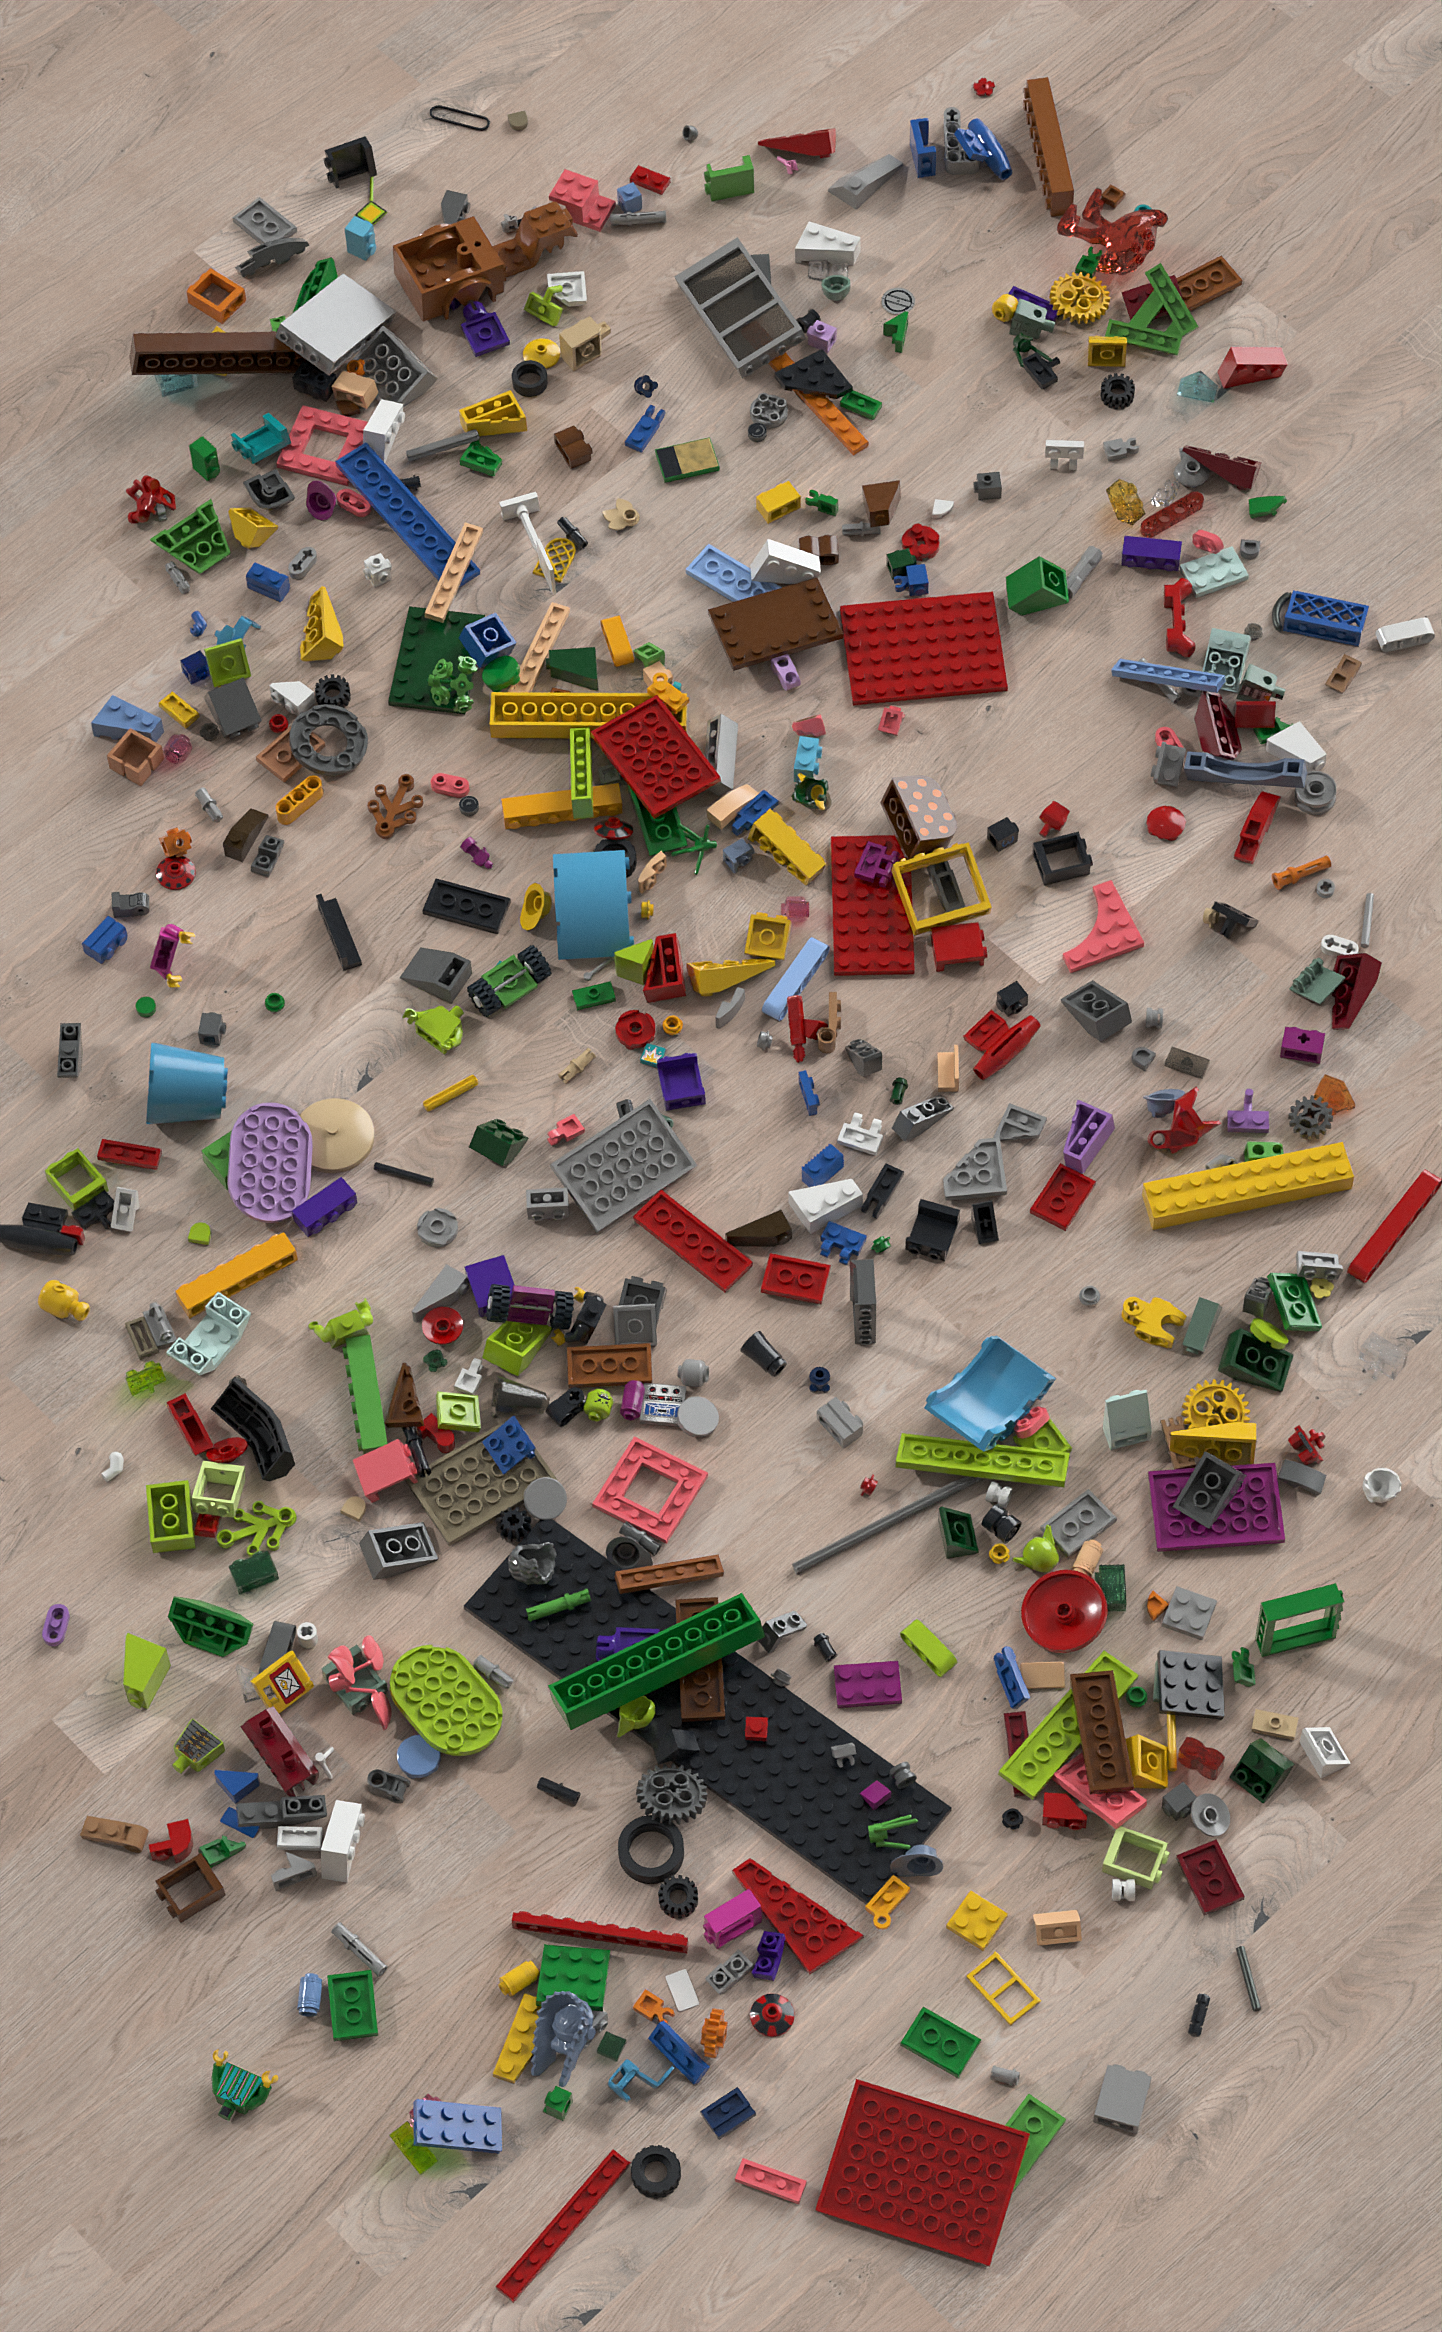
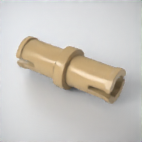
M587 1048L576 1059L573 1058L570 1061V1065L558 1074L561 1080L564 1079L563 1082L565 1084L577 1073H582L584 1067L596 1058L593 1051L590 1053L591 1049Z

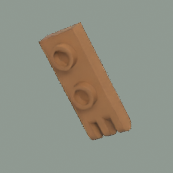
M1176 1417L1177 1425H1175L1173 1418H1168L1169 1426L1166 1425L1165 1419L1160 1420L1173 1468H1195L1194 1458L1170 1451L1171 1432L1185 1430L1182 1417Z

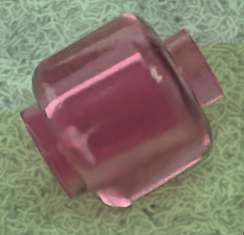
M183 734L172 735L163 748L165 758L174 764L186 761L192 751L190 739Z
M788 896L785 899V903H781V915L788 917L787 920H791V922H804L806 917H809V901H806L803 896Z

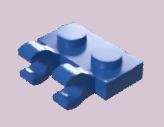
M829 1221L820 1238V1241L823 1242L820 1248L822 1250L820 1255L828 1258L833 1246L842 1249L839 1255L841 1257L839 1262L847 1265L852 1254L859 1255L867 1240V1235Z

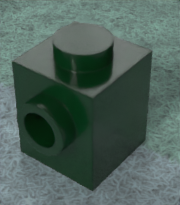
M909 548L886 554V566L892 580H894L895 576H906V566L917 565L914 555H911Z

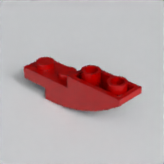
M1264 791L1259 794L1241 830L1240 841L1236 848L1234 859L1250 864L1254 863L1265 832L1268 833L1281 796Z

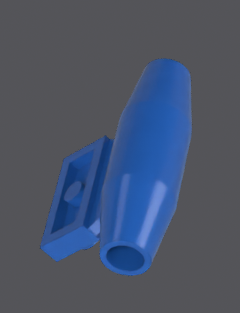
M980 119L971 120L967 130L959 128L956 130L954 135L969 159L985 161L987 166L1001 180H1005L1012 175L1013 171L1004 149L993 132Z

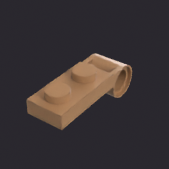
M829 992V1028H822L818 1032V1049L826 1054L835 1050L837 1029H841V1017H837V1012H841V1000H837V992Z
M87 1816L80 1836L82 1839L120 1845L131 1852L141 1853L149 1830L136 1824Z

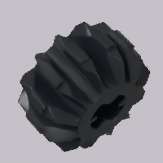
M518 1506L515 1508V1511L508 1507V1512L501 1511L500 1517L496 1519V1531L500 1533L502 1540L508 1537L509 1543L513 1539H516L519 1543L520 1537L526 1538L528 1536L527 1532L532 1530L530 1525L532 1523L531 1517L527 1516L526 1510L520 1512Z

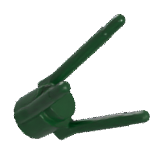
M1021 332L1014 338L1013 352L1016 354L1022 368L1024 364L1020 352H1028L1030 349L1049 362L1053 361L1049 356L1031 344L1030 341H1033L1032 337L1026 336Z

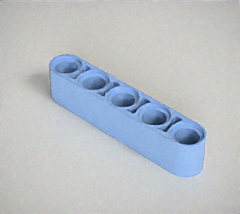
M811 937L766 999L762 1012L781 1021L788 1013L787 997L802 993L827 957L830 946Z

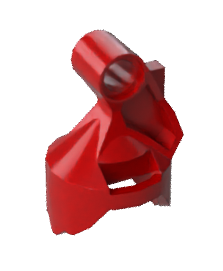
M1197 1086L1175 1100L1173 1121L1170 1129L1154 1130L1148 1135V1144L1156 1149L1169 1148L1171 1153L1174 1154L1183 1147L1197 1144L1202 1136L1221 1124L1219 1120L1201 1121L1192 1108L1199 1091ZM1156 1134H1160L1163 1137L1160 1145H1156L1153 1142V1137Z

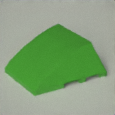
M212 499L196 508L194 513L170 529H164L150 539L151 542L198 574L203 573L231 554L224 533L221 530L218 516L215 513Z

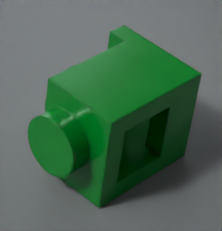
M555 2086L552 2092L549 2091L545 2098L544 2104L546 2105L543 2113L564 2121L573 2103L572 2093Z

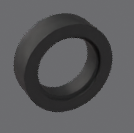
M652 1815L641 1816L632 1820L622 1830L618 1840V1855L621 1867L629 1877L644 1884H658L664 1882L666 1878L670 1879L671 1876L679 1871L684 1860V1841L680 1830L673 1822L669 1825L668 1820H664L663 1823H660L659 1817L652 1820ZM658 1832L665 1835L673 1846L670 1858L664 1864L654 1868H647L637 1864L632 1859L629 1850L633 1840L640 1834Z

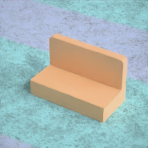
M954 1045V1052H938V1092L959 1091L958 1045Z
M1077 1910L1033 1915L1038 1946L1082 1941L1081 1923Z

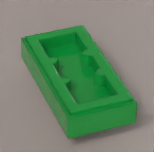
M611 981L572 990L577 1010L616 1002Z

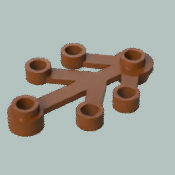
M403 774L398 779L399 789L392 803L387 796L386 786L383 784L375 786V795L380 798L387 811L385 819L379 811L380 806L377 800H370L367 804L368 811L373 814L377 822L375 832L383 839L390 838L396 828L415 823L417 819L416 813L411 809L421 808L424 804L421 795H414L411 801L401 805L405 793L414 788V778L409 774ZM405 812L403 818L394 820L395 816Z

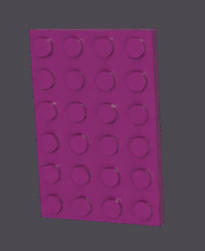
M1276 1464L1233 1465L1232 1467L1247 1476L1235 1496L1210 1528L1205 1527L1173 1507L1195 1468L1148 1471L1157 1552L1285 1543Z

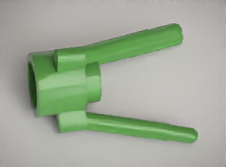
M907 1815L887 1822L869 1825L870 1843H876V1847L885 1846L910 1849V1845L885 1842L883 1839H888L887 1830L914 1824L918 1820L911 1819L912 1816Z

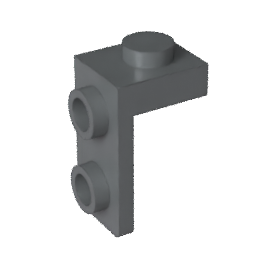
M796 1611L786 1613L764 1623L762 1628L765 1637L758 1640V1642L769 1654L775 1651L783 1637L806 1629L807 1624Z

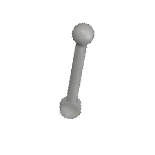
M615 957L608 958L590 973L586 972L584 980L590 981L596 972L612 960L615 961Z

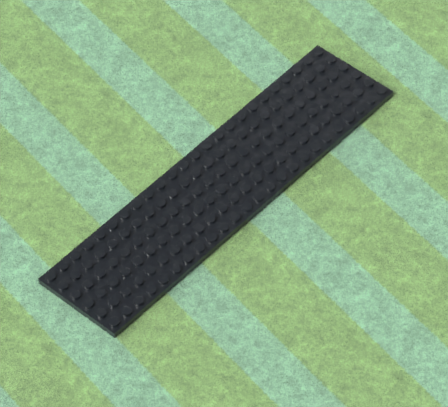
M540 1519L528 1533V1536L524 1537L517 1545L553 1543V1548L557 1555L554 1560V1574L548 1583L528 1585L514 1579L509 1571L508 1555L464 1605V1610L559 1680L598 1662L596 1659L598 1636H613L616 1633V1627L659 1629V1632L676 1624V1608L650 1589L620 1594L615 1579V1572L622 1571V1569L617 1565H613L606 1557L553 1519ZM588 1589L591 1602L575 1606L572 1610L566 1609L531 1622L529 1621L526 1612L527 1608L564 1597V1594L567 1593L570 1595ZM736 1651L722 1657L725 1720L682 1722L680 1679L643 1695L655 1704L654 1718L646 1727L632 1729L630 1732L652 1747V1743L671 1729L693 1731L700 1752L671 1762L678 1767L683 1765L684 1771L692 1769L691 1775L698 1773V1780L703 1779V1785L707 1786L709 1790L866 1905L893 1875L898 1876L897 1873L891 1871V1862L895 1858L905 1855L909 1850L885 1846L876 1847V1843H870L868 1826L911 1815V1819L918 1820L917 1823L887 1830L888 1839H883L885 1842L910 1845L911 1849L916 1845H924L952 1811V1807L916 1781L905 1788H897L895 1778H892L889 1774L890 1770L894 1767L891 1763L790 1690L775 1684L772 1681V1677ZM620 1707L606 1713L619 1723ZM746 1717L768 1718L767 1741L745 1740ZM853 1743L856 1754L852 1755L854 1765H851L849 1758L845 1757L842 1759L843 1767H839L837 1758L832 1756L831 1747ZM875 1781H879L891 1791V1798L873 1810L860 1793Z

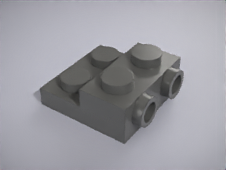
M631 1276V1279L625 1278L619 1305L655 1304L657 1329L667 1288L663 1287L664 1283L651 1281V1284L643 1282V1278Z

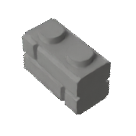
M834 1397L817 1410V1420L842 1448H846L852 1441L862 1436L863 1422L857 1415L853 1416L849 1412L850 1408L845 1401L840 1402L837 1397Z

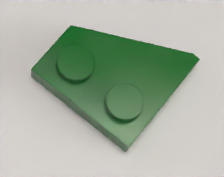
M479 439L470 443L460 458V465L495 476L502 466V459L497 454H494L488 446L484 447L481 445Z

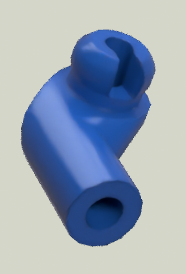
M195 611L191 614L195 624L193 628L190 627V632L193 636L199 637L203 634L207 623L201 613Z

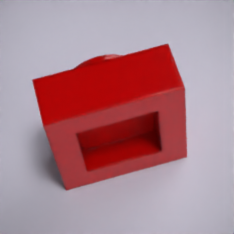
M76 1225L62 1226V1234L76 1238L78 1245L84 1244L85 1235L82 1228Z
M746 1717L745 1740L767 1741L768 1718Z

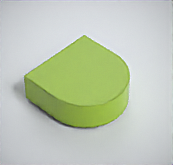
M203 1222L195 1223L190 1229L188 1242L209 1245L211 1238L209 1225Z

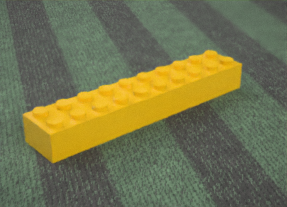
M491 692L490 734L491 738H570V728L589 727L591 737V731L652 698V696L648 693ZM687 705L677 714L669 710L687 733Z
M1339 1142L1143 1183L1142 1197L1152 1230L1349 1190L1352 1189L1354 1175L1344 1144Z

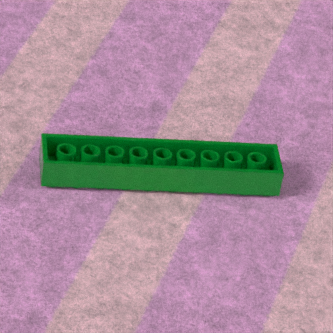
M740 1593L548 1685L553 1704L571 1731L764 1638L761 1620L745 1596Z

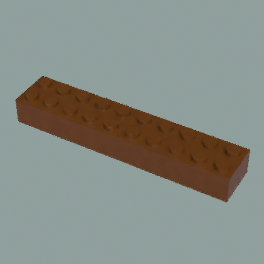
M277 332L138 333L133 334L129 355L132 375L295 373L303 361L309 364L312 363L275 337Z

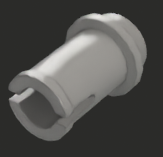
M993 2066L991 2071L993 2074L990 2076V2080L1009 2083L1010 2086L1018 2085L1020 2072H1017L1016 2069L1008 2070Z

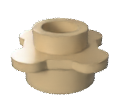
M1212 907L1206 908L1203 914V922L1209 924V928L1213 929L1214 924H1217L1220 919V913L1212 909Z

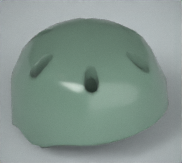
M842 275L829 276L823 279L821 284L823 294L828 299L834 301L844 299L849 294L851 288L850 279Z

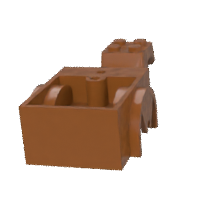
M551 202L526 211L515 238L494 246L491 245L476 218L472 216L453 224L433 226L415 238L393 245L394 275L423 322L441 315L447 320L449 319V306L454 298L465 307L470 300H473V302L478 301L487 286L488 296L492 302H496V295L504 292V282L507 277L535 267L545 248L549 253H552V248L558 245L561 250L564 246V237H578V233L573 227V218L568 210L562 209L557 202Z

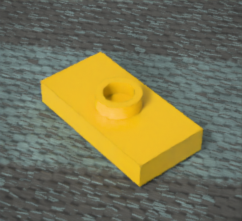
M173 691L158 703L163 711L185 729L200 717L195 709Z

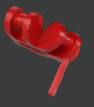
M143 476L141 482L135 479L133 481L134 485L126 489V493L137 504V510L128 514V521L131 524L147 522L150 513L155 515L156 511L154 508L156 504H162L173 511L176 510L175 495L161 487L160 482L151 476ZM138 490L143 493L140 497L137 494ZM164 495L169 497L171 504L163 497Z

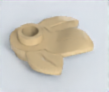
M620 498L616 500V509L602 512L604 518L610 522L608 528L612 530H622L626 526H634L640 520L639 513L633 509L632 504Z

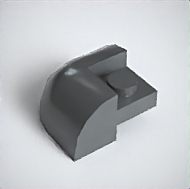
M277 469L262 476L258 474L243 482L253 502L262 509H277L295 499L287 483L283 481Z

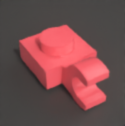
M572 1114L556 1123L557 1129L547 1133L549 1136L547 1140L551 1146L559 1143L562 1138H565L568 1142L585 1133V1128L575 1114Z

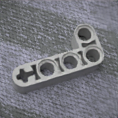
M949 107L944 111L943 123L945 170L952 175L976 174L980 169V161L969 159L954 135L958 128L961 129L960 111L955 107Z

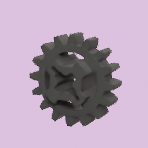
M1311 1095L1310 1100H1307L1303 1096L1302 1102L1296 1100V1106L1290 1107L1292 1113H1289V1125L1294 1127V1133L1300 1132L1301 1138L1304 1135H1308V1140H1311L1312 1135H1315L1319 1139V1133L1326 1135V1129H1331L1330 1122H1333L1332 1108H1328V1102L1321 1103V1097L1314 1100V1096Z

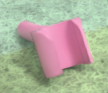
M780 156L777 157V160L786 166L788 174H793L792 170L798 171L795 160L787 161Z

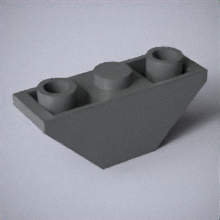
M60 1023L57 1077H78L82 1070L83 1055L81 1023Z
M856 1039L851 1041L850 1045L845 1046L857 1073L865 1077L882 1070V1052L865 1040Z
M1259 1277L1253 1280L1245 1294L1242 1312L1263 1318L1272 1295L1267 1278Z

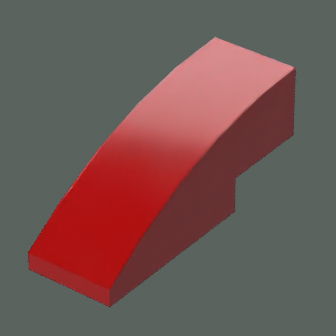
M186 1393L167 1402L166 1406L195 1456L214 1447Z

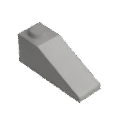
M446 1264L412 1310L413 1321L417 1323L423 1320L430 1310L437 1307H447L456 1302L461 1295L464 1296L469 1288L467 1275Z

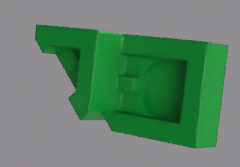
M1263 496L1248 499L1249 515L1252 519L1270 514L1275 516L1277 514L1276 510L1282 503L1285 504L1287 499L1285 496Z
M1276 717L1274 728H1253L1260 744H1265L1268 738L1292 726L1293 723L1291 725L1280 721L1281 718Z
M222 1835L221 1840L217 1839L199 1847L198 1852L202 1854L210 1868L245 1849V1842L231 1841L227 1839L228 1837Z

